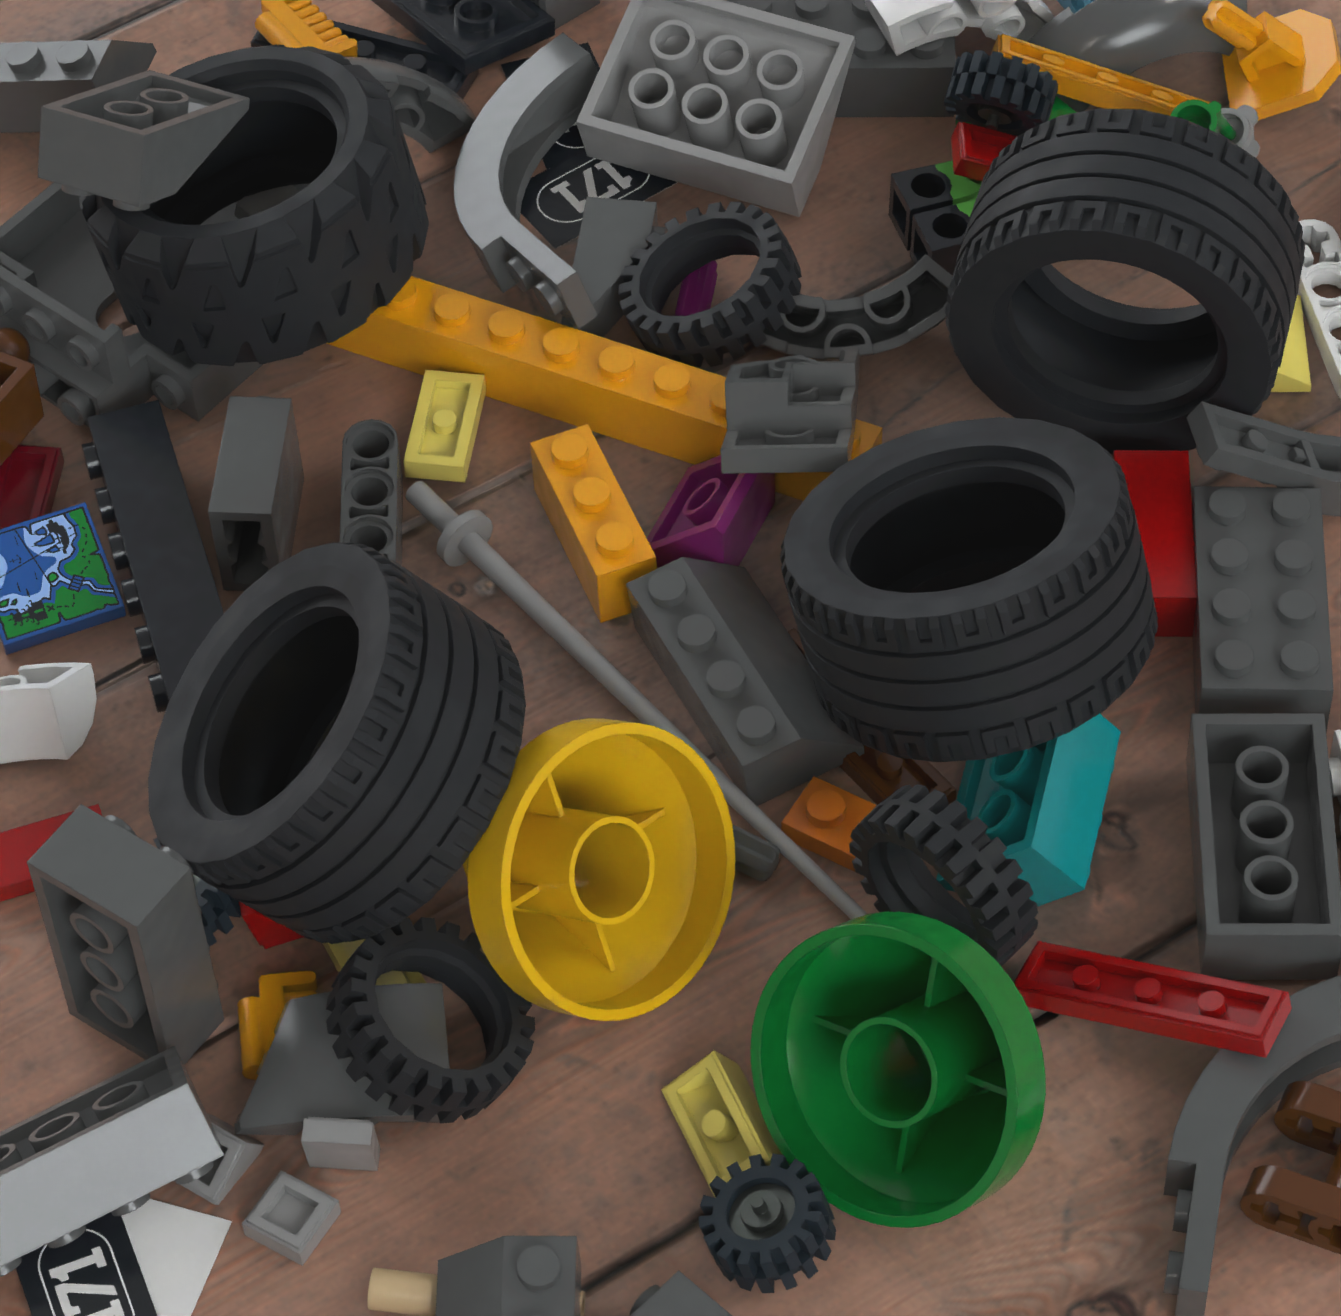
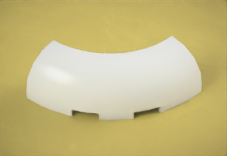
M865 0L866 7L896 56L925 43L958 36L965 27L981 28L986 37L996 40L998 34H1005L1028 42L1046 23L1054 18V15L1042 0Z
M67 662L24 665L19 667V675L0 677V764L39 759L68 760L83 745L93 724L97 698L91 663Z

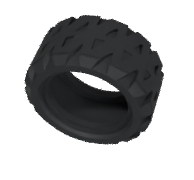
M284 45L243 48L210 56L171 73L170 76L249 97V110L176 194L150 203L149 209L127 211L114 207L113 200L98 195L79 196L80 209L125 316L130 324L137 325L143 339L172 356L186 351L190 360L195 363L229 367L234 366L235 363L259 362V364H266L299 356L305 351L325 343H332L366 323L370 314L377 308L390 303L410 279L413 271V261L420 258L423 253L429 226L425 205H427L394 105L391 104L385 87L367 69L361 65H352L341 54L309 46L289 48ZM309 184L294 196L265 211L233 221L201 225L218 211L241 200L245 196L277 187Z

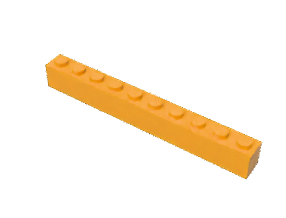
M414 276L410 277L390 303L377 308L371 313L366 323L336 341L329 343V345L423 376L425 370L485 375V396L578 427L588 424L593 432L693 465L721 455L720 449L727 432L726 377ZM856 419L851 460L882 444L883 427ZM833 472L775 473V492L804 501L811 490Z

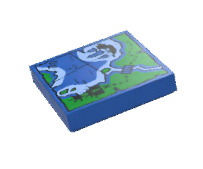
M86 502L0 529V639L6 655L126 616L123 600Z

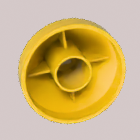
M586 718L560 724L543 732L527 743L518 753L509 785L487 830L463 863L468 881V899L476 935L491 966L514 992L525 1000L554 1012L590 1020L620 1021L650 1012L678 994L703 966L721 933L731 902L735 877V840L728 805L714 774L705 761L692 747L666 730L652 725L604 718Z

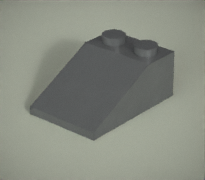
M148 70L41 106L38 178L61 184L62 190L71 195H98L112 199L113 206L118 209L127 211L147 210L150 208V203L178 192L249 110L250 98Z

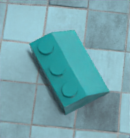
M1098 714L1067 734L1032 748L982 760H967L965 763L956 801L967 808L968 819L972 821L974 818L979 817L988 826L985 834L991 840L998 837L1007 847L1002 854L1006 859H1016L1023 870L1017 878L1029 882L1034 893L1029 899L1037 903V907L1085 890L1090 875V865L1098 830L1103 818L1102 812L1110 777L1114 770V760L1121 731L1101 714ZM937 873L936 880L946 890L955 892L953 887Z

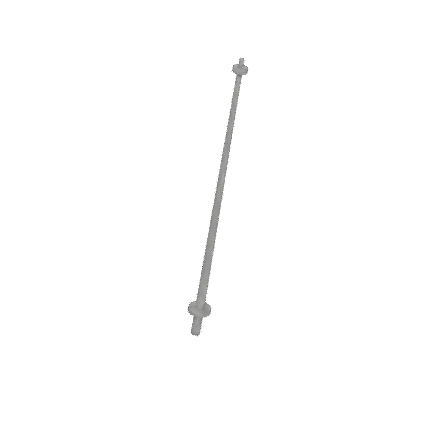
M417 481L409 487L406 492V499L442 533L437 542L436 549L438 556L447 565L456 567L468 561L476 565L643 724L666 730L692 747L714 774L726 802L768 842L776 845L780 849V853L850 919L867 914L488 544L493 525L492 521L482 511L474 509L458 515L423 481Z

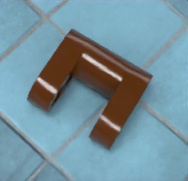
M1295 1081L1288 1084L1284 1090L1274 1115V1122L1280 1132L1289 1139L1334 1155L1325 1182L1285 1168L1262 1165L1254 1168L1240 1200L1241 1210L1256 1224L1341 1254V1092L1317 1083Z

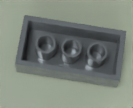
M727 0L855 36L856 44L835 117H954L953 114H949L946 111L947 106H944V99L956 62L955 36L925 43L896 56L866 7L865 0Z
M1194 486L1192 516L1197 601L1192 642L1195 714L1324 713L1327 732L1334 690L1321 488Z
M1324 713L1191 714L1186 767L1200 974L1228 980H1328L1338 976L1341 960V886Z
M80 804L27 861L69 1013L145 1060L175 1046L185 1065L224 1020L218 983L215 979L209 953L210 947L207 943L202 922V911L198 904L193 882L192 868L175 850L165 846L158 849L137 837L132 828L120 818L113 815H107L104 818Z

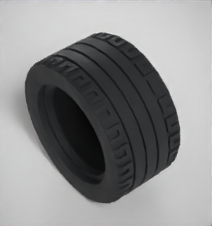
M1103 108L1058 116L1017 136L1012 141V144L1003 148L999 152V156L994 158L989 171L983 177L947 292L945 308L947 317L945 322L950 332V342L972 382L1000 409L1014 418L1042 420L1072 428L1099 443L1110 454H1113L1114 450L1189 451L1195 449L1196 443L1186 417L1201 401L1252 416L1260 410L1262 402L1267 400L1271 389L1274 387L1288 336L1305 259V243L1302 239L1303 230L1302 225L1298 221L1299 216L1291 205V201L1282 185L1257 158L1225 136L1186 119L1141 109ZM1092 259L1131 265L1171 281L1192 295L1201 304L1172 309L1143 308L1122 304L1085 290L1062 275L1051 264L1069 260Z
M984 418L955 421L917 430L875 446L840 466L811 490L793 514L781 545L782 575L810 673L822 707L827 711L830 720L836 723L837 727L849 734V736L866 747L898 758L931 762L982 760L1026 750L1067 734L1105 711L1133 684L1154 647L1155 635L1158 629V617L1153 599L1150 575L1125 474L1112 455L1099 443L1072 428L1036 419Z
M332 542L302 550L272 567L248 587L221 616L189 661L169 700L155 740L148 777L149 814L160 845L178 852L191 866L193 875L305 938L330 944L353 942L366 939L368 936L372 937L398 925L430 901L463 865L487 830L509 785L522 743L526 709L523 676L518 659L509 641L491 624L372 547L352 542Z

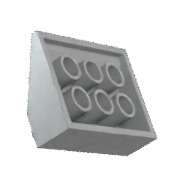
M630 0L576 121L586 154L599 160L800 217L822 165L856 44L855 36L726 0Z

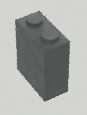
M230 396L208 509L222 586L225 591H245L272 567L291 557L304 484V472L291 398H272L268 396Z

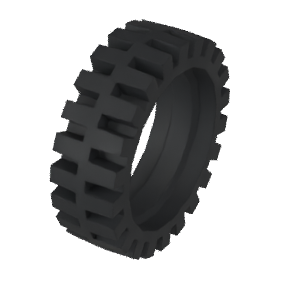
M731 201L725 210L721 202L708 204L705 215H702L698 207L686 212V222L679 224L674 217L664 224L668 231L662 236L654 231L645 239L649 246L648 250L637 248L632 254L631 259L634 265L625 266L621 275L625 283L619 284L618 294L621 298L619 302L631 328L647 352L697 368L701 367L704 358L710 367L722 365L725 353L729 352L735 360L746 354L743 345L749 341L757 348L767 340L763 333L766 328L776 332L784 323L780 313L791 314L796 305L793 296L800 295L801 283L798 278L802 277L801 268L787 238L774 218L768 212L763 213L760 207L752 204L745 208L742 202ZM731 255H756L760 257L750 278L731 297L709 310L688 316L661 314L670 293L687 275L705 264Z
M910 784L902 786L878 804L852 830L850 837L853 840L849 843L850 853L856 857L852 863L855 872L865 877L860 883L866 894L875 895L878 898L874 906L879 912L914 913L941 921L969 936L983 947L1001 966L1034 935L1033 932L1037 929L1038 920L1034 918L1038 914L1037 903L1029 899L1034 894L1029 882L1017 878L1023 870L1016 859H1006L1002 854L1007 849L998 837L991 840L985 834L988 826L979 817L974 818L972 821L968 819L967 808L956 800L949 805L945 793L936 789L929 793L926 786L918 784L913 788ZM923 860L933 866L953 887L963 904L954 899L933 877Z
M421 917L414 925L410 918H406L394 927L372 937L368 936L356 949L331 986L333 990L327 998L326 1010L332 1011V1013L326 1020L328 1034L339 1035L332 1046L337 1058H353L345 1070L354 1082L364 1076L372 1082L365 1093L377 1102L384 1093L392 1096L388 1109L401 1116L411 1106H414V1120L428 1123L437 1114L440 1124L454 1123L461 1115L466 1120L477 1115L483 1108L486 1109L511 1084L526 1064L525 1060L532 1051L534 1041L529 1038L535 1031V1017L526 1016L532 1007V1003L514 993L500 978L486 955L480 951L481 944L475 933L472 932L463 941L459 939V925L447 921L437 931L435 918ZM389 971L419 972L444 983L463 999L482 1029L486 1056L481 1066L472 1070L442 1068L417 1057L397 1040L379 1012L375 985L379 976Z

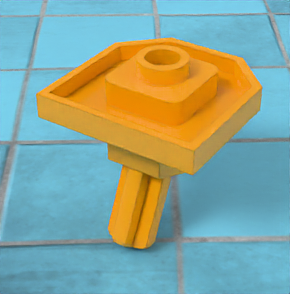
M1228 0L1211 1L1208 4V10L1202 16L1203 24L1207 29L1235 46L1230 56L1222 54L1229 107L1238 109L1242 105H1249L1257 112L1258 120L1319 101L1341 74V57L1337 34L1331 19L1302 9L1277 17H1273L1266 11H1263L1256 18H1253Z

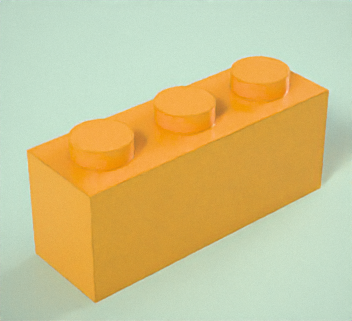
M585 424L530 442L534 490L600 623L632 613L626 583L656 570V556L589 425Z

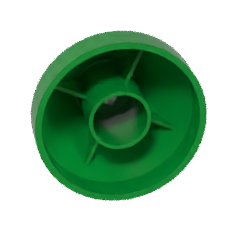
M907 912L866 914L826 929L806 939L779 963L768 979L756 1007L750 1044L752 1078L758 1105L764 1122L781 1154L785 1156L789 1165H791L794 1159H797L805 1165L808 1173L813 1172L830 1204L858 1219L877 1225L898 1228L928 1226L947 1220L984 1201L1004 1187L1023 1166L1036 1141L1044 1113L1046 1074L1042 1047L1032 1015L1014 982L1001 965L969 936L941 921L919 914Z

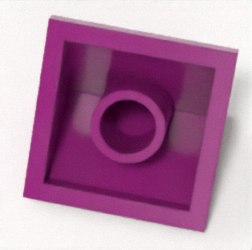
M721 455L688 467L647 537L656 556L657 568L681 557L739 566L775 503V473L722 474Z

